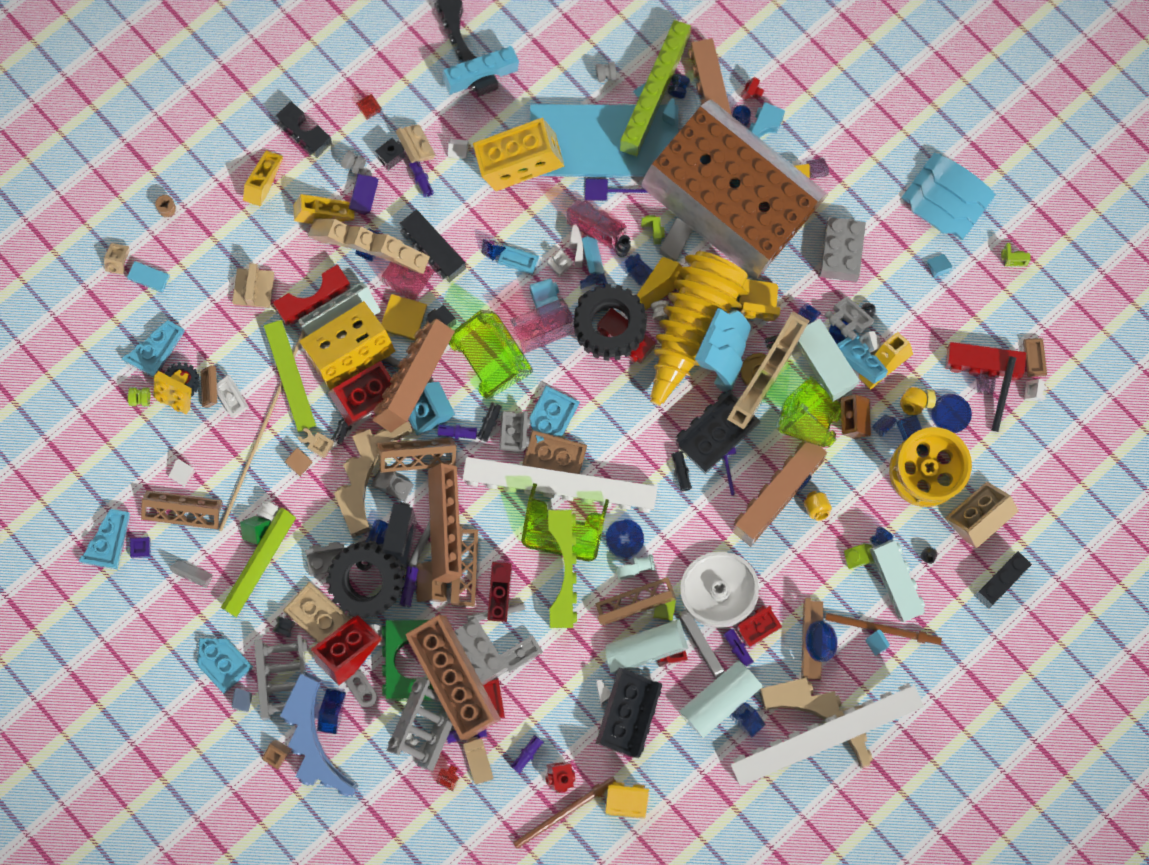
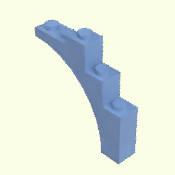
M303 671L280 715L286 723L293 726L295 724L298 725L288 745L293 753L300 756L305 755L295 777L299 778V782L307 786H313L317 780H320L322 785L329 788L332 786L338 789V792L344 796H353L359 785L346 778L334 767L318 739L314 709L322 679Z

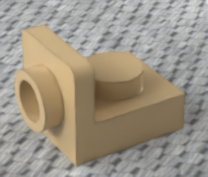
M115 243L110 244L104 257L106 272L123 275L124 263L130 252L129 246Z

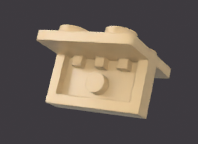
M249 263V269L237 268L233 305L270 308L274 272L259 270L258 265Z

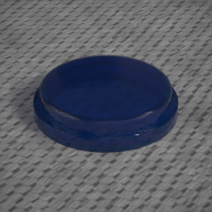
M946 394L936 400L935 406L931 410V417L936 427L947 429L953 433H959L969 425L972 411L969 403L963 397L956 394Z
M815 621L808 627L806 633L807 650L815 661H829L837 651L838 640L836 632L830 624L824 621Z

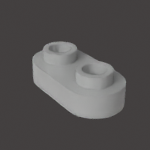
M356 671L354 675L346 680L348 687L362 707L369 708L376 703L377 694L361 671ZM355 678L360 679V683L358 685H355L353 683ZM367 694L371 696L369 701L364 700V696Z

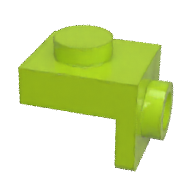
M647 215L641 218V227H652L653 245L661 244V239L665 238L664 226L661 227L660 217Z
M864 543L844 550L848 568L854 569L866 564H874V559L869 550L873 546Z

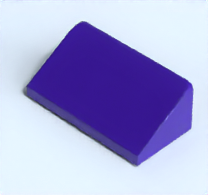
M358 174L348 209L363 215L370 213L379 178Z

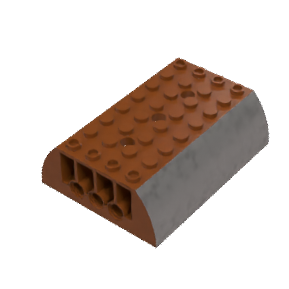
M708 100L699 107L652 163L641 184L645 191L756 281L828 196L827 192L713 100ZM701 156H710V163L702 164L700 162ZM738 179L740 186L738 188L730 187V180ZM761 203H768L770 209L767 212H761L759 210Z

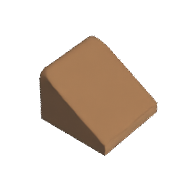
M298 448L285 460V464L300 477L313 463Z
M275 739L269 744L262 760L278 770L291 749Z

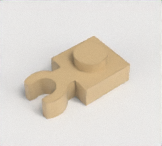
M304 428L303 431L308 434V437L305 439L298 437L299 442L309 444L307 447L309 451L325 459L334 445V441L319 432L313 436L309 429Z

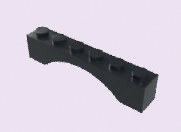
M436 0V3H434L435 9L443 17L441 22L444 29L448 28L450 33L448 38L451 45L455 44L456 46L455 54L457 59L466 62L477 58L466 46L460 32L463 14L462 0ZM488 75L474 81L470 88L472 92L476 91L477 96L480 97L498 90V81L495 75Z

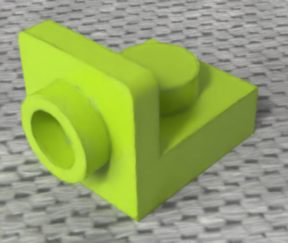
M1006 243L1004 249L1001 250V260H1004L1005 267L1028 266L1031 260L1030 253H1024V251L1011 253V243Z

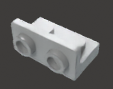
M332 542L329 543V546L313 545L306 549L305 554L307 556L309 576L327 574L328 567L332 564V559L345 548L344 544Z

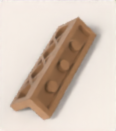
M452 437L377 443L376 450L380 456L379 470L381 473L428 469L440 463L456 466V444ZM444 453H451L450 461H442L440 457ZM431 454L434 457L427 463L421 461L425 455ZM407 456L415 458L410 464L402 462ZM385 458H394L396 460L391 466H385Z
M146 490L142 498L141 520L218 530L219 513L222 509L223 500ZM147 507H153L158 513L155 515L147 514ZM173 510L177 515L169 517L165 511ZM186 512L193 513V515L196 518L193 520H189L184 516V514ZM213 515L214 523L207 522L203 516Z
M460 526L461 564L465 567L462 570V574L468 570L472 575V580L467 585L461 580V577L452 581L451 605L475 607L478 530L463 529ZM463 534H474V542L467 546L463 542ZM467 551L473 556V561L468 565L462 561V556ZM467 589L471 594V602H460V594Z
M666 577L595 603L599 614L597 617L599 623L604 626L674 601L676 597L670 579ZM666 583L668 591L661 594L655 593L659 585ZM644 590L651 593L647 599L641 601L637 599L640 592ZM628 597L633 600L628 606H619L622 598ZM608 603L615 606L613 611L603 614L601 606Z
M805 598L803 601L801 679L821 680L823 602L811 601V598Z

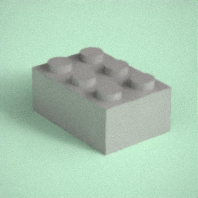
M828 217L820 277L851 282L858 281L866 222Z
M477 618L454 631L482 685L508 671L506 664Z

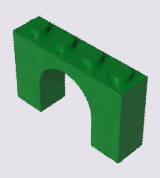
M386 620V626H382V638H386V645H382V657H386V665H382V677H386V684L382 685V696H386L387 702L408 700L412 691V685L416 679L401 675L395 667V658L398 651L403 646L409 644L405 634L429 620ZM430 683L428 688L434 691V688ZM424 696V698H423L422 701H434V700L431 699V698H429V697H427V696Z

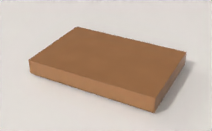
M532 430L522 466L580 474L588 445ZM536 435L541 438L543 437L544 440L537 443Z

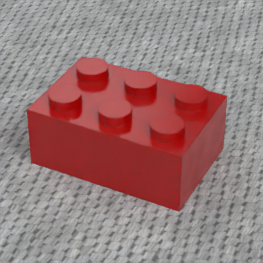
M379 361L334 387L328 393L348 426L372 413L375 407L382 403L384 399L382 394L392 384L390 382L391 376L382 362Z

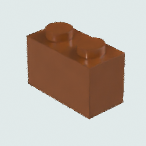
M857 394L841 398L842 435L854 439L871 436L869 398Z

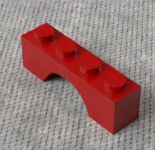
M337 264L322 273V285L313 296L298 298L287 293L274 301L273 305L286 326L289 324L294 325L301 317L351 288L350 282Z

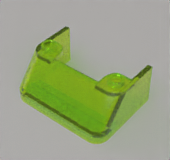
M533 483L527 503L521 542L526 548L563 556L555 537L548 530V505L542 500L535 499L537 484ZM609 499L605 500L602 514L590 513L587 515L585 522L576 521V525H572V533H576V545H572V553H576V559L590 562L597 558Z

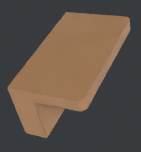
M432 561L417 564L419 571L417 574L416 601L447 602V583L432 580Z

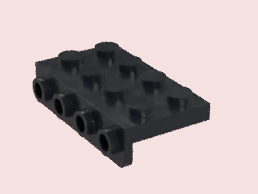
M731 389L728 392H722L714 405H708L700 418H694L690 423V427L686 431L683 429L676 436V446L705 474L760 424V420L755 415L744 429L727 420L738 401Z
M618 668L596 744L627 757L640 758L644 751L645 741L650 731L659 696L661 695L662 683L652 681L627 669Z

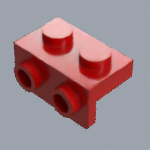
M765 605L758 608L754 616L750 618L747 616L739 622L736 629L748 648L782 628V625L772 611L771 605L767 608Z

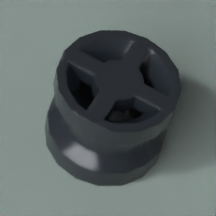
M277 616V624L273 627L272 632L291 638V629L295 626V622Z

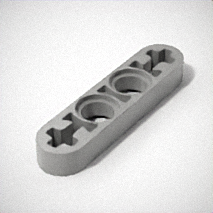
M685 609L678 613L679 618L712 675L717 679L724 673V670L694 618Z

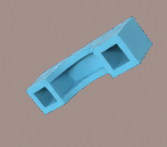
M509 46L443 69V81L449 95L467 89L469 85L488 75H499L502 77L518 71L519 60L513 47Z
M765 102L762 108H758L755 115L757 121L755 124H751L749 130L759 138L769 133H777L784 118L785 110Z

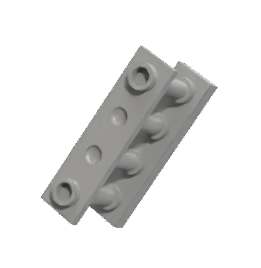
M297 635L298 643L273 646L264 645L262 639L254 640L260 715L263 721L271 720V715L274 712H282L286 703H270L269 695L275 692L292 691L296 682L271 685V683H268L267 676L270 673L300 670L302 673L306 671L305 652L308 651L307 640H303L302 635ZM299 650L300 662L278 665L266 664L265 656H269V654Z
M417 677L412 685V691L393 736L388 742L386 751L396 755H400V752L403 751L419 759L418 767L433 771L453 724L443 705L438 715L420 706L424 696L439 703L441 702L436 692L428 688L430 681ZM417 714L434 722L431 733L412 725ZM409 732L427 741L423 752L405 744Z

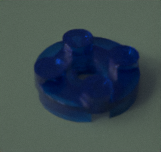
M624 519L614 522L606 532V546L614 556L630 559L643 548L644 534L642 528L636 522ZM629 535L628 539L630 542L621 543L622 539L620 536Z

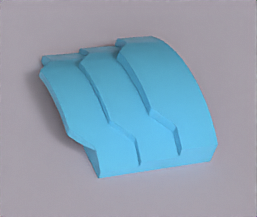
M934 152L901 199L911 205L913 214L931 224L942 234L952 233L963 240L996 194L969 170L955 161Z
M717 308L695 360L702 368L715 371L717 377L714 384L720 391L728 392L730 389H733L743 364L741 359L751 326L741 312L734 310L726 313L722 309Z

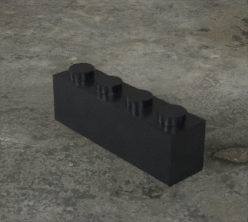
M417 209L400 222V233L405 239L409 238L413 242L412 246L415 250L430 256L428 264L435 266L436 272L441 279H446L450 283L466 269V262Z

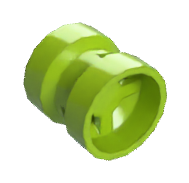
M136 387L129 388V406H136L137 404L146 407L150 406L151 393L149 387H143L142 389H137Z

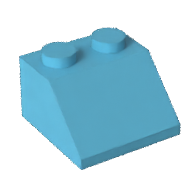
M439 381L427 383L409 417V421L417 436L438 427L439 424H444L455 415Z

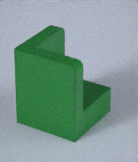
M253 516L241 521L242 539L259 544L270 526V520Z

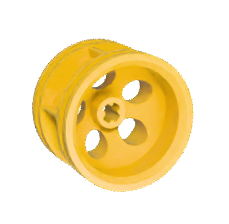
M939 427L924 428L908 437L896 448L889 465L890 480L895 491L905 501L919 507H934L957 495L968 483L972 471L971 455L964 441L955 433ZM919 444L927 447L928 455L922 458L917 454L916 449ZM939 452H946L949 455L950 460L948 464H940L937 461ZM906 462H910L915 466V473L913 475L906 473ZM928 465L931 467L929 473L926 472V466ZM940 474H946L950 478L949 486H942L938 483L937 478ZM918 481H925L928 484L929 490L927 493L918 489Z

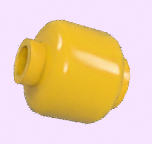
M917 387L908 388L900 399V406L908 415H919L927 405V394Z
M810 492L803 503L809 517L817 521L826 519L832 509L826 494L823 492Z

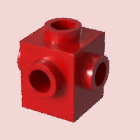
M564 761L547 764L548 774L545 775V780L550 789L556 790V793L567 792L568 788H574L573 782H575L576 777L571 763Z

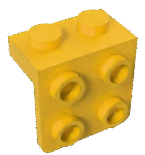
M746 279L743 288L748 292V295H740L739 303L742 307L738 308V311L745 318L775 321L780 316L781 308L777 307L778 285L776 283Z

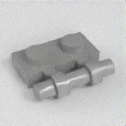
M848 296L835 304L833 308L836 312L835 314L829 310L824 315L829 319L831 325L838 327L841 330V334L845 337L848 336L851 340L857 337V334L853 332L854 329L861 334L873 325L874 319ZM843 318L849 324H844L840 319Z

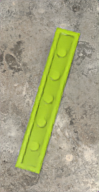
M282 320L263 325L298 432L303 431L304 428L316 427Z
M280 507L221 606L223 610L236 618L296 519L286 509Z

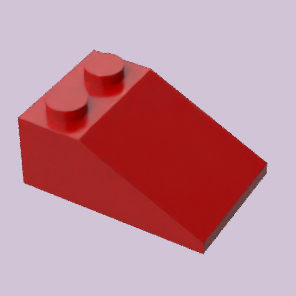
M357 615L314 646L311 652L315 663L340 685L355 674L382 639Z

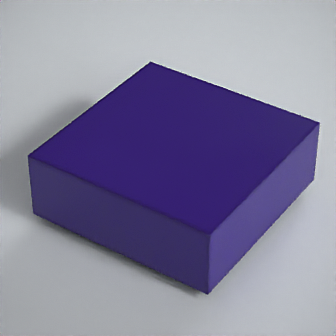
M130 538V557H151V538Z

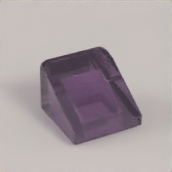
M825 158L806 161V164L810 165V179L828 176L829 168Z

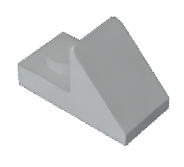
M379 470L371 486L406 502L414 484L396 476L395 472L381 473Z

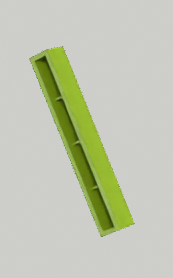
M677 20L673 21L622 135L620 151L638 157L689 41L691 25Z

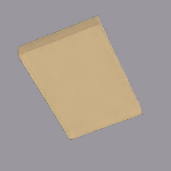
M311 582L283 609V612L318 643L351 619Z

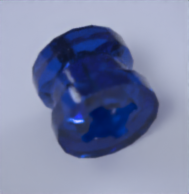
M878 526L876 534L871 536L869 540L873 545L878 546L893 540L894 536L885 528Z

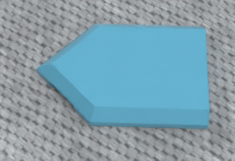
M546 386L530 415L532 430L556 437L563 436L580 402ZM536 435L537 443L544 440L543 437L541 438V436Z
M199 638L197 665L223 694L228 692L253 668L227 638Z

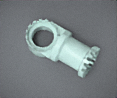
M649 554V557L638 559L633 557L634 564L617 567L618 579L634 577L635 574H639L641 571H655L653 555Z

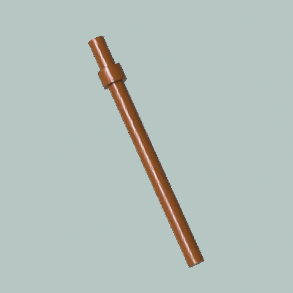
M827 612L825 616L827 621L873 631L880 629L882 633L914 639L923 644L928 642L941 645L942 637L928 635L927 632L923 631L914 632Z
M612 776L599 785L598 783L592 787L593 790L515 840L513 844L516 849L595 797L599 798L605 794L604 791L608 789V786L616 782L615 778Z

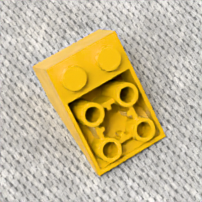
M613 782L612 785L608 786L605 815L645 819L649 789H645V785L633 784L632 787H625V783Z

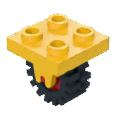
M178 362L177 366L172 364L171 368L168 367L165 374L158 371L154 376L153 397L158 402L171 406L175 411L187 414L191 406V397L194 395V392H197L199 386L197 369L193 370L194 366L192 365L188 367V363L184 362L183 366L181 362Z

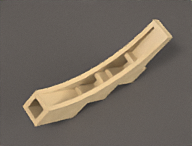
M314 219L308 233V237L323 244L338 245L365 252L401 265L419 274H424L430 256L403 244L402 241L388 234H375L361 226H348L336 219Z
M794 311L790 314L775 343L748 387L735 404L727 420L742 429L746 427L773 386L779 373L788 362L809 323L808 319Z
M409 421L393 432H389L384 428L377 431L376 435H372L370 429H361L352 436L360 457H352L343 464L351 485L340 486L336 489V492H333L352 538L370 531L366 518L365 496L371 472L380 459L376 450L377 443L397 442L413 433Z
M807 678L759 690L764 710L777 708L796 709L811 713L823 720L834 715L837 718L844 716L843 711L847 710L839 709L841 707V700L839 695H835V691L811 696L813 687L811 682L807 681ZM859 705L855 706L854 708L855 710L862 708L863 706ZM866 733L847 740L856 755L860 768L869 767L871 765L870 761H872V754L870 749H866Z

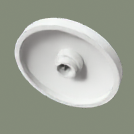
M711 552L697 558L688 566L681 580V598L685 609L695 620L711 627H728L741 622L753 611L759 597V583L754 569L745 559L729 552Z

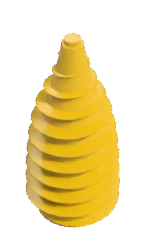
M697 251L695 255L685 256V261L690 267H681L679 273L684 280H675L673 282L674 287L679 292L668 294L669 300L674 305L663 308L669 320L659 321V325L665 331V334L656 335L657 341L662 346L661 349L654 350L659 360L658 364L654 365L656 375L653 380L654 384L650 395V402L657 406L665 403L677 385L680 386L679 383L686 375L691 376L689 371L694 365L700 366L695 357L717 308L730 313L732 307H742L736 300L738 295H748V292L743 288L748 277L747 273L734 263L720 256L704 251Z

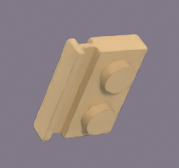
M420 124L397 129L396 134L411 163L432 160L436 156Z

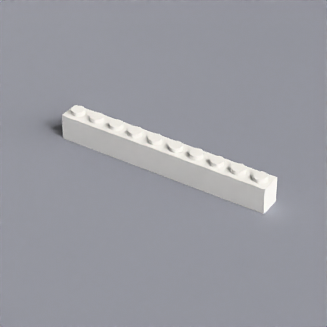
M466 457L463 481H467L469 486L478 487V483L486 484V488L497 490V486L505 487V491L516 493V489L524 490V494L535 495L538 492L543 493V497L554 498L555 495L562 496V500L573 501L574 498L581 499V503L592 504L593 501L600 502V506L612 507V504L619 505V509L631 510V507L639 508V512L650 513V510H654L658 486L470 457Z
M907 683L898 687L899 692L892 694L889 691L880 695L881 700L874 702L873 699L861 703L863 707L855 710L854 707L843 711L844 716L839 718L836 715L825 719L826 723L821 726L818 723L806 727L807 732L802 734L799 731L788 735L789 739L784 742L780 738L771 742L770 748L764 750L762 746L753 750V755L747 758L745 755L734 758L735 763L731 764L740 787L924 708L915 685L910 686Z

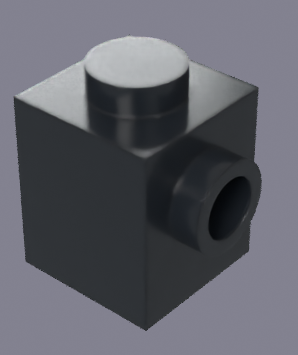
M391 138L375 150L376 158L389 171L405 158V149L400 141L396 142Z
M444 304L437 310L433 309L429 312L426 318V322L429 323L438 319L449 328L456 325V318Z

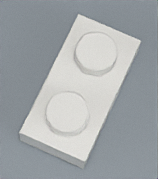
M226 376L217 383V394L231 418L238 417L249 408L231 376Z

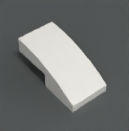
M573 224L570 248L577 249L575 267L582 268V238L577 225Z

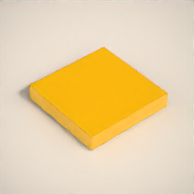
M391 294L381 324L387 333L416 340L414 336L421 328L427 304Z

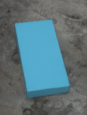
M588 236L582 238L589 273L596 276L604 275L605 272L597 239Z
M503 244L497 263L533 275L539 256Z
M134 261L127 276L128 280L163 293L170 278L169 274Z

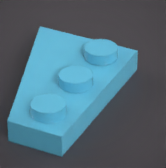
M167 320L151 333L149 338L143 343H139L128 355L126 354L121 359L154 378L155 374L165 364L185 330Z
M858 334L854 340L848 337L838 343L837 346L851 368L875 384L886 377L888 370L876 356L870 354L868 351L869 347L865 343L862 344L860 342Z
M110 509L98 528L99 530L95 537L90 541L87 550L78 562L118 570L131 515L130 512Z

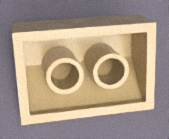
M986 482L945 519L964 541L977 548L1019 511L1011 495Z

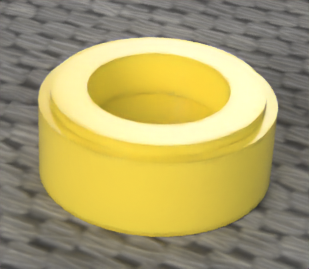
M925 389L924 392L927 394V405L925 408H934L936 402L935 391L933 389Z

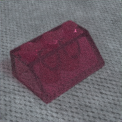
M578 199L567 210V224L572 227L573 224L577 225L579 231L591 238L597 239L598 242L614 251L616 250V243L619 238L626 234L627 226H625L624 222L619 219L614 220L609 217L607 212L593 208V205L588 201Z
M563 298L510 319L523 354L575 333L573 318Z

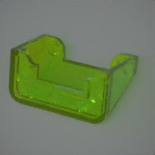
M479 310L454 330L455 332L449 342V346L452 350L463 352L481 381L478 391L482 397L491 399L533 373L530 363L501 318L494 311Z
M810 376L784 401L776 429L781 434L820 447H830L836 441V432L833 430L829 431L832 422L836 423L841 419V403L838 400L832 401L825 388Z

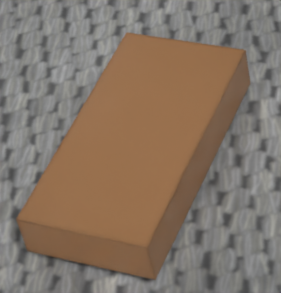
M1043 338L1024 339L1023 346L1024 352H1026L1027 377L1047 376Z
M208 366L200 371L202 407L209 408L218 403L216 366Z

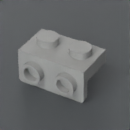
M503 411L501 413L499 450L522 453L528 447L529 436H527V429L530 427L528 411H523L522 413Z

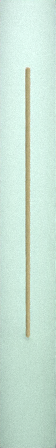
M303 330L293 351L294 359L300 347L299 341L305 335ZM282 381L271 403L219 527V531H222L282 390Z

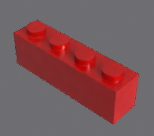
M950 342L947 347L945 369H950L954 373L965 371L969 372L970 375L986 374L990 378H999V376L1004 377L1008 358L1012 356L1016 357L1011 381H1017L1024 375L1026 352Z

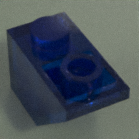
M336 689L326 690L318 713L317 731L337 734L346 692Z
M746 702L729 715L737 726L751 738L766 725L758 712Z

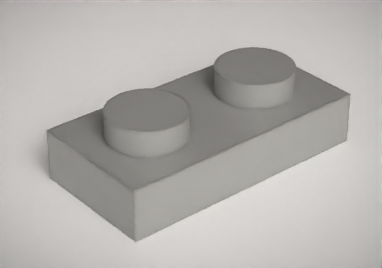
M532 635L500 656L506 664L508 672L511 673L542 654L543 651Z

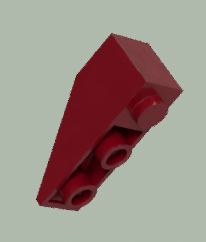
M492 562L487 621L507 622L512 576V563Z

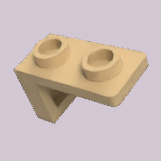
M473 737L466 740L467 743L463 744L474 784L477 785L493 780V774L482 738Z

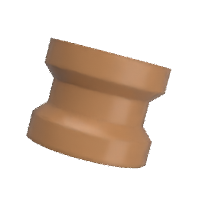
M162 195L157 198L155 206L158 213L162 217L173 216L176 212V205L173 199L168 195Z

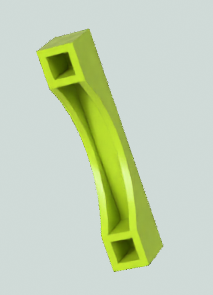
M572 509L548 510V530L555 537L561 548L565 567L561 590L549 608L550 628H573V623H577V611H573V604H577V592H573V584H577V573L573 572V564H576V553H572V545H576V533H572V525H576V513L572 514Z

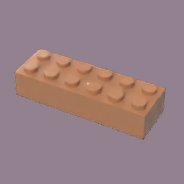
M435 319L431 323L427 322L423 329L420 328L414 336L416 340L407 348L406 353L408 355L399 363L398 367L400 369L398 373L396 372L392 376L390 388H387L382 394V398H384L382 403H379L373 411L375 413L372 419L374 422L389 432H393L407 422L455 332L438 319Z
M811 438L806 442L803 440L796 448L795 455H790L785 460L783 469H778L773 474L770 484L766 483L761 488L757 500L753 498L749 502L745 514L741 512L737 516L733 524V533L751 547L820 467L828 452Z
M437 615L405 634L460 740H468L501 720L445 615Z

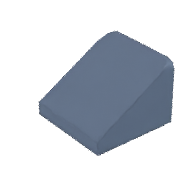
M235 688L231 707L236 711L248 712L252 693Z

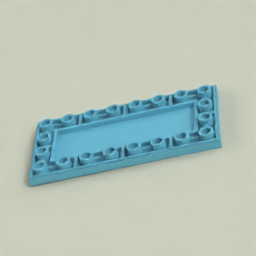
M530 104V122L543 117L556 133L565 167L540 176L645 177L652 163L678 134V105H675V126L663 121L662 116L667 105H660L638 157L620 151L622 135L636 105Z

